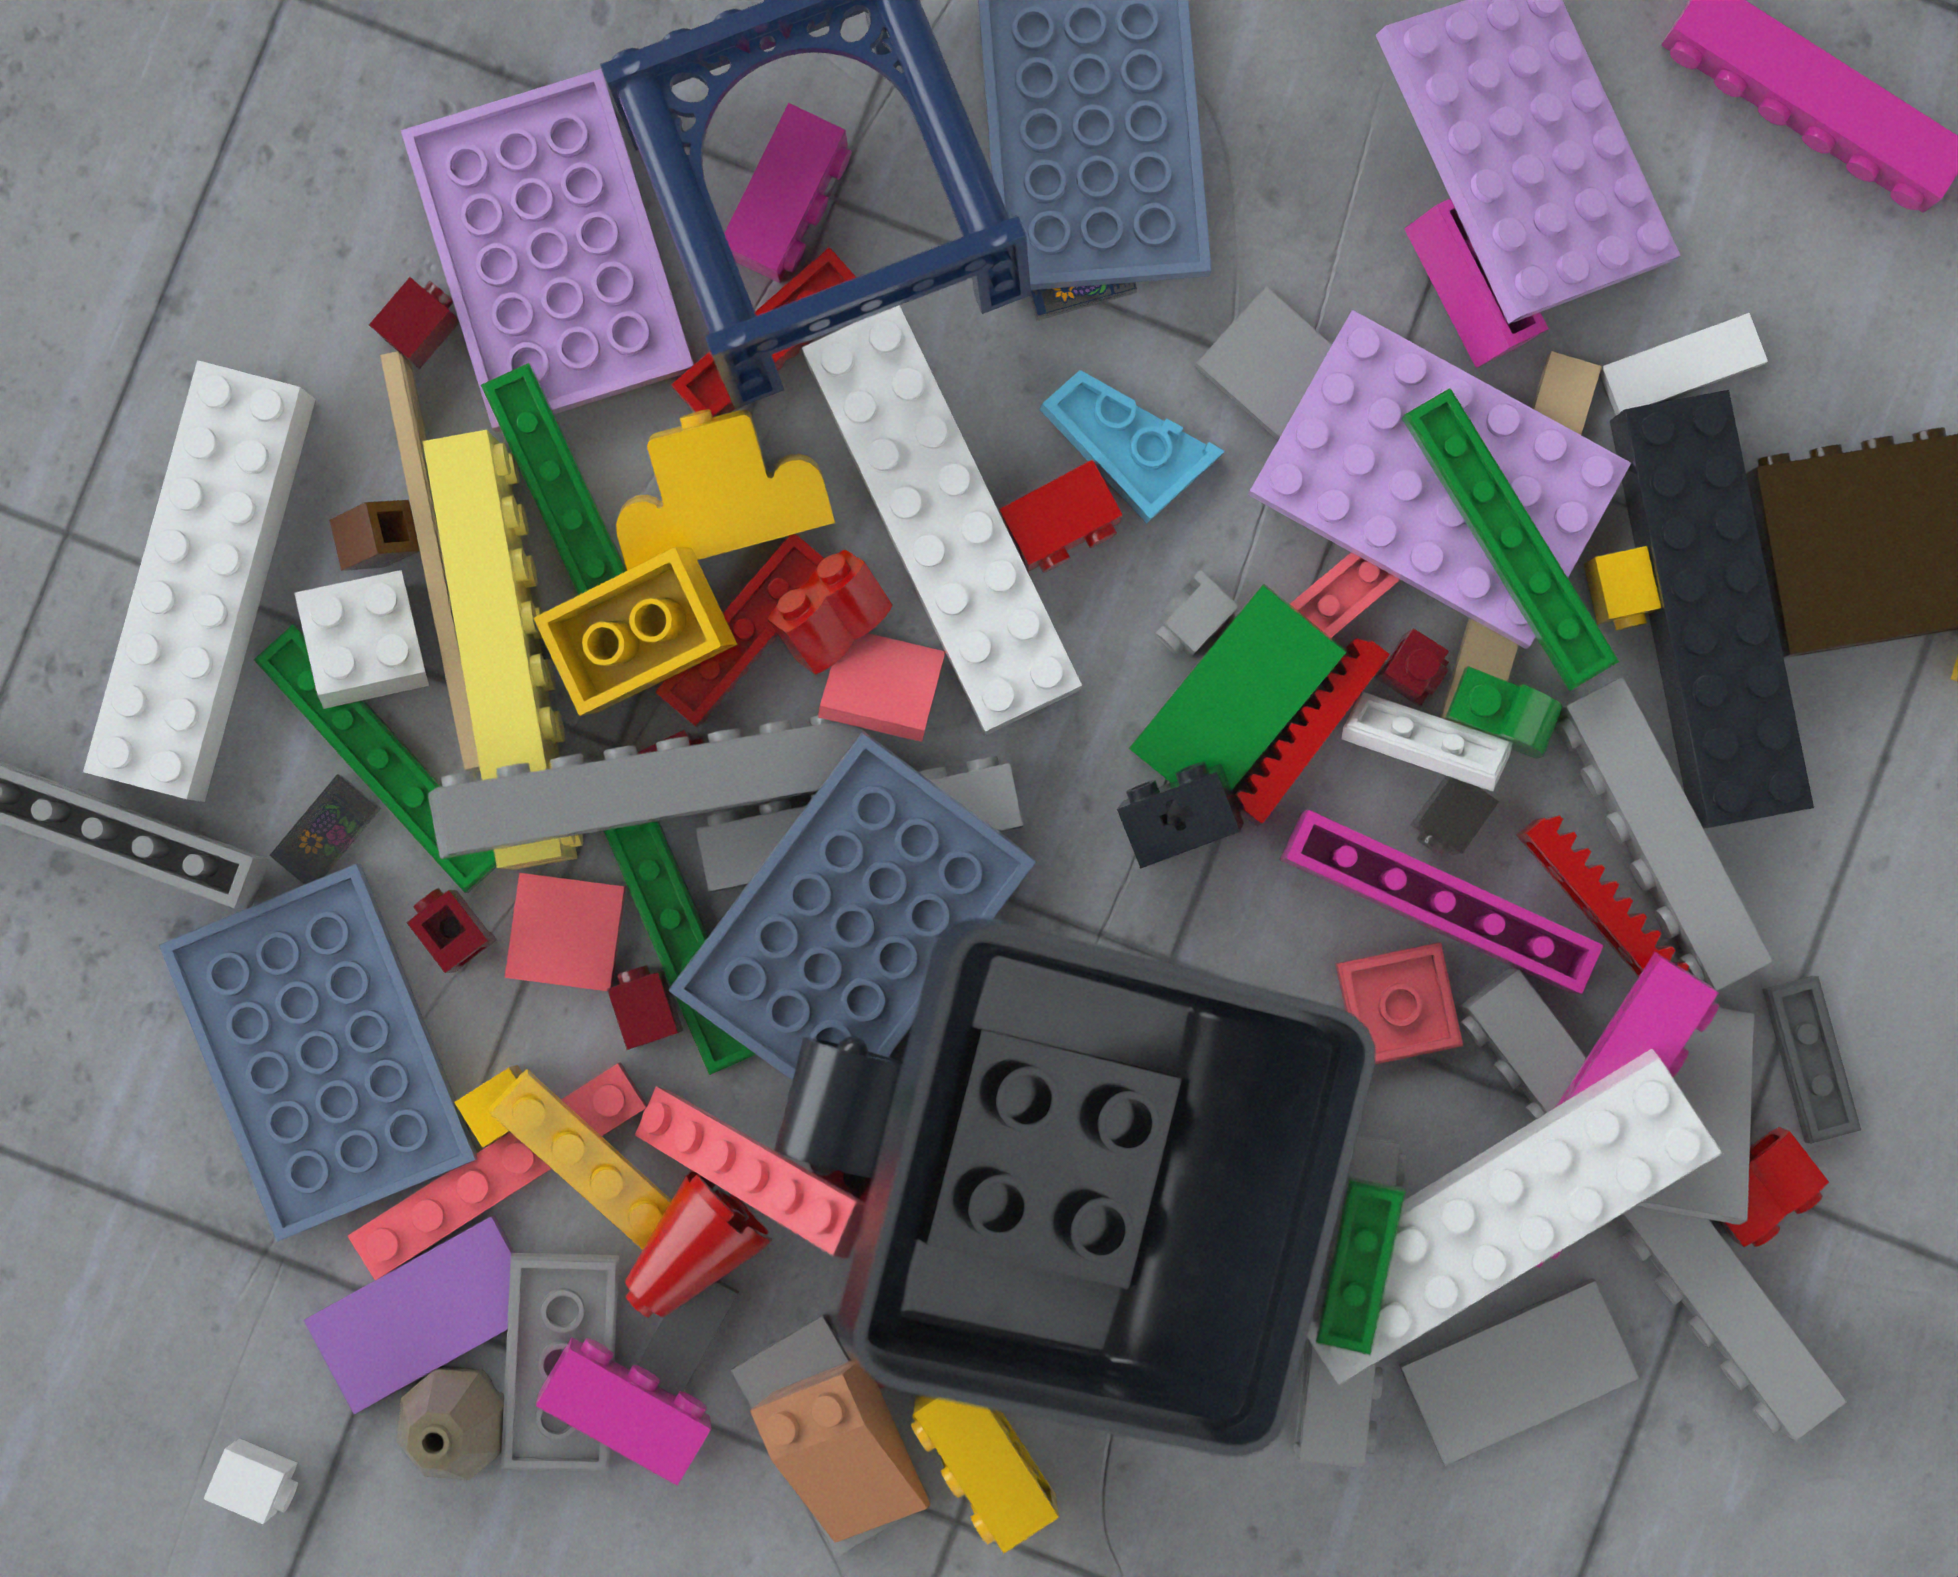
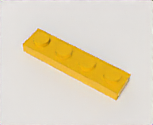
M526 1069L489 1106L490 1114L643 1250L672 1199L534 1074Z

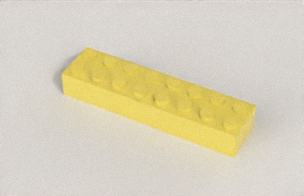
M488 430L423 441L482 780L498 778L497 768L521 763H529L531 772L552 769L550 760L560 757L557 743L565 742V732L559 710L553 711L551 708L548 691L556 690L554 670L551 660L543 659L539 639L543 638L533 619L542 614L543 611L541 607L535 608L532 602L530 588L538 586L537 572L532 555L526 556L522 545L521 536L529 534L526 512L523 504L516 503L513 494L512 484L520 482L517 462L512 452H507L505 444L500 443ZM583 834L495 849L497 868L519 870L578 859L576 847L583 846Z

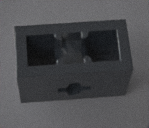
M1205 761L1177 771L1175 773L1177 781L1158 787L1156 780H1151L1126 791L1128 799L1122 801L1117 811L1140 869L1241 831L1244 821L1221 764L1208 769ZM1173 800H1176L1180 807L1190 805L1191 810L1185 822H1182L1178 815L1168 816L1167 812L1173 804Z

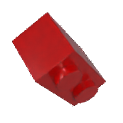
M1093 459L999 509L1001 518L1027 571L1029 572L1040 566L1043 573L1068 561L1071 557L1067 551L1086 541L1089 548H1092L1116 535L1117 532L1114 526L1120 523L1123 516Z

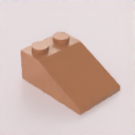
M854 1360L775 1390L750 1410L772 1462L835 1543L925 1510L931 1505L876 1380Z

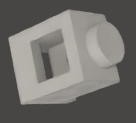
M1201 570L1189 583L1195 591L1190 594L1183 588L1162 610L1169 618L1155 633L1157 638L1176 655H1179L1183 650L1192 657L1239 607Z

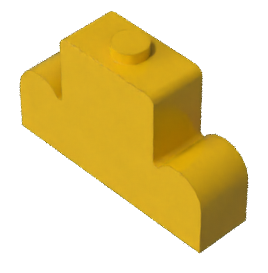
M707 409L680 417L682 426L656 432L650 436L647 449L662 501L651 495H637L629 499L620 510L616 522V533L628 571L674 547L692 548L697 560L830 525L835 523L823 474L818 464L812 458L803 454H789L781 458L774 466V470L770 472L766 469L751 413L743 409L712 417L711 410Z

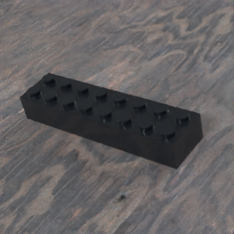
M1729 390L1624 409L1610 420L1616 455L1631 462L1622 479V485L1635 548L1644 546L1648 548L1661 604L1660 609L1649 613V619L1685 795L1703 829L1812 809L1814 804Z

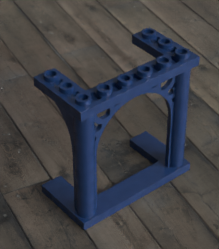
M764 0V2L743 10L730 9L717 15L712 22L691 30L687 28L674 30L667 34L662 41L641 49L628 48L615 54L611 60L600 64L636 151H640L709 330L710 334L704 337L735 409L784 391L772 354L969 278H972L974 296L982 314L1031 296L1025 231L1019 217L1010 218L920 0ZM865 12L868 31L865 36L855 42L844 40L841 36L844 20ZM829 26V32L819 37L809 35L811 32ZM775 46L771 51H764ZM802 53H828L857 60L876 70L889 80L909 105L963 237L756 316L705 183L703 148L709 123L720 102L741 79L773 60ZM730 64L729 70L723 74L713 75L710 72ZM898 65L901 66L903 73L896 69ZM696 78L708 87V95L698 102L683 101L674 95L672 85ZM678 115L686 118L695 117V124L684 132L682 120ZM685 147H690L689 155L686 154Z

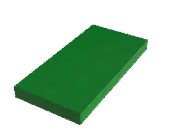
M1263 584L1129 749L1170 783L1178 780L1175 774L1177 771L1195 763L1205 761L1208 769L1221 764L1232 790L1346 654L1347 650L1267 585Z

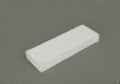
M1750 313L1604 365L1601 367L1600 376L1614 413L1618 415L1624 409L1660 403L1764 365L1768 360Z
M1362 692L1358 697L1343 727L1341 738L1353 744L1490 791L1495 789L1510 756L1513 742L1365 692Z

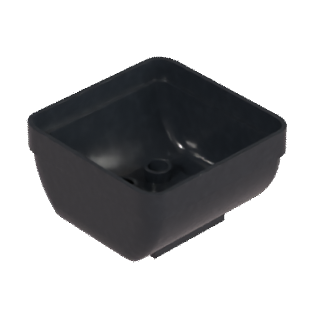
M973 918L955 923L940 934L931 951L904 1060H896L870 1052L866 1043L854 1036L844 1038L840 1043L803 1037L794 1078L787 1096L788 1101L782 1124L779 1127L774 1151L809 1163L810 1168L819 1175H830L837 1170L873 1179L838 1313L837 1335L845 1352L877 1382L900 1391L1221 1456L1244 1457L1264 1450L1279 1437L1287 1420L1375 1066V1044L1368 1028L1358 1018L1335 1006L1001 920Z

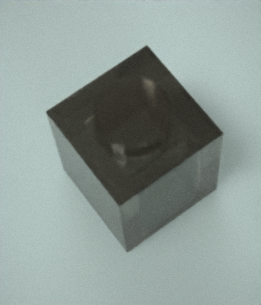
M1445 775L1410 825L1421 832L1417 840L1437 855L1443 857L1447 851L1452 855L1463 854L1499 801L1476 785Z

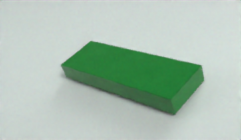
M1349 1177L1315 1343L1371 1355L1405 1189Z

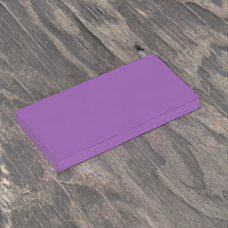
M495 1215L303 1320L353 1414L358 1413L507 1330L511 1253L515 1252Z

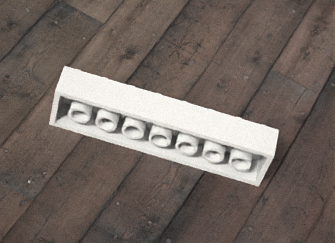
M900 305L855 322L802 347L809 369L985 736L1080 691L1082 684Z
M197 360L83 770L84 773L188 800L205 802L316 400L301 387Z
M1650 1049L1403 1201L1371 1355L1315 1343L1336 1243L1331 1245L1307 1337L1337 1384L1340 1385L1720 1155L1721 1151L1653 1049Z

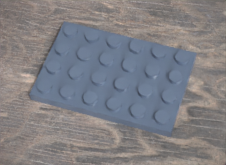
M978 0L991 173L1009 217L1018 216L1025 231L1031 290L1210 277L1212 270L1189 0Z
M863 731L672 984L669 992L792 1081L803 1037L840 1043L844 1038L854 1036L866 1043L868 1051L888 1057L913 1025L931 951L940 934L961 921L973 918L993 919L1035 865L1036 860Z
M361 864L349 866L159 945L277 1242L477 1160V1151L463 1116L454 1103L456 1101Z

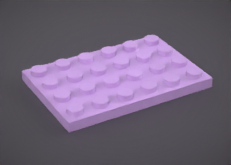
M1464 0L1386 25L1376 34L1377 40L1508 324L1666 265L1681 256L1562 0Z
M602 69L400 130L491 427L495 432L502 430L481 384L527 363L532 365L554 414L682 375L694 365Z
M1352 310L1248 495L1527 649L1535 639V634L1406 427L1402 417L1409 411L1451 388L1567 577L1572 572L1631 462Z

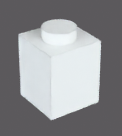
M239 1438L224 1449L204 1500L264 1524L277 1511L284 1513L290 1505L298 1486V1482L291 1480L298 1463Z

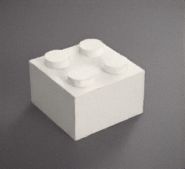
M402 570L294 593L317 695L324 709L429 686Z

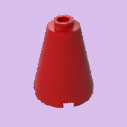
M693 1170L685 1176L625 1279V1284L630 1290L625 1296L626 1299L640 1314L647 1318L653 1313L662 1318L666 1317L764 1250L772 1241V1238L767 1236L769 1233L767 1228L739 1198L732 1194L728 1195L719 1188L714 1191L713 1188L716 1184Z

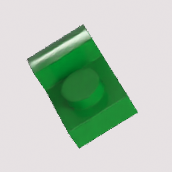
M1468 666L1464 668L1445 718L1513 742L1512 750L1538 759L1544 757L1563 706L1554 698L1524 684L1518 686Z

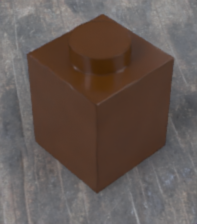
M409 500L365 502L329 520L341 571L385 568L420 552Z

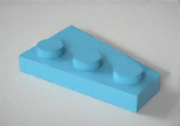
M1081 370L1045 400L1039 409L1087 461L1093 459L1101 476L1146 524L1225 452L1210 442L1206 445L1182 431L1183 427L1166 418L1163 421L1136 406L1135 400Z

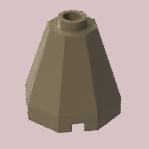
M441 1366L433 1370L401 1398L397 1443L425 1477L470 1480L501 1454L504 1394L502 1392L499 1393L491 1384L492 1380L483 1369Z

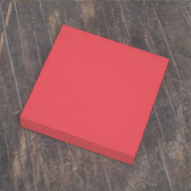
M870 633L855 639L844 656L831 666L821 699L818 718L922 742L942 670L945 651Z
M519 873L505 978L607 991L608 988L613 987L626 887Z
M1441 942L1335 963L1345 1011L1353 1014L1368 1028L1375 1044V1065L1463 1046Z

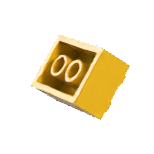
M674 547L533 618L579 716L599 713L737 645L692 548Z
M916 1394L914 1412L912 1414L914 1422L911 1423V1427L927 1452L936 1448L940 1454L941 1461L945 1467L941 1469V1474L953 1494L957 1498L965 1494L969 1499L970 1506L974 1512L970 1518L987 1545L996 1541L1003 1554H1005L1059 1518L1057 1498L1054 1490L1003 1411Z

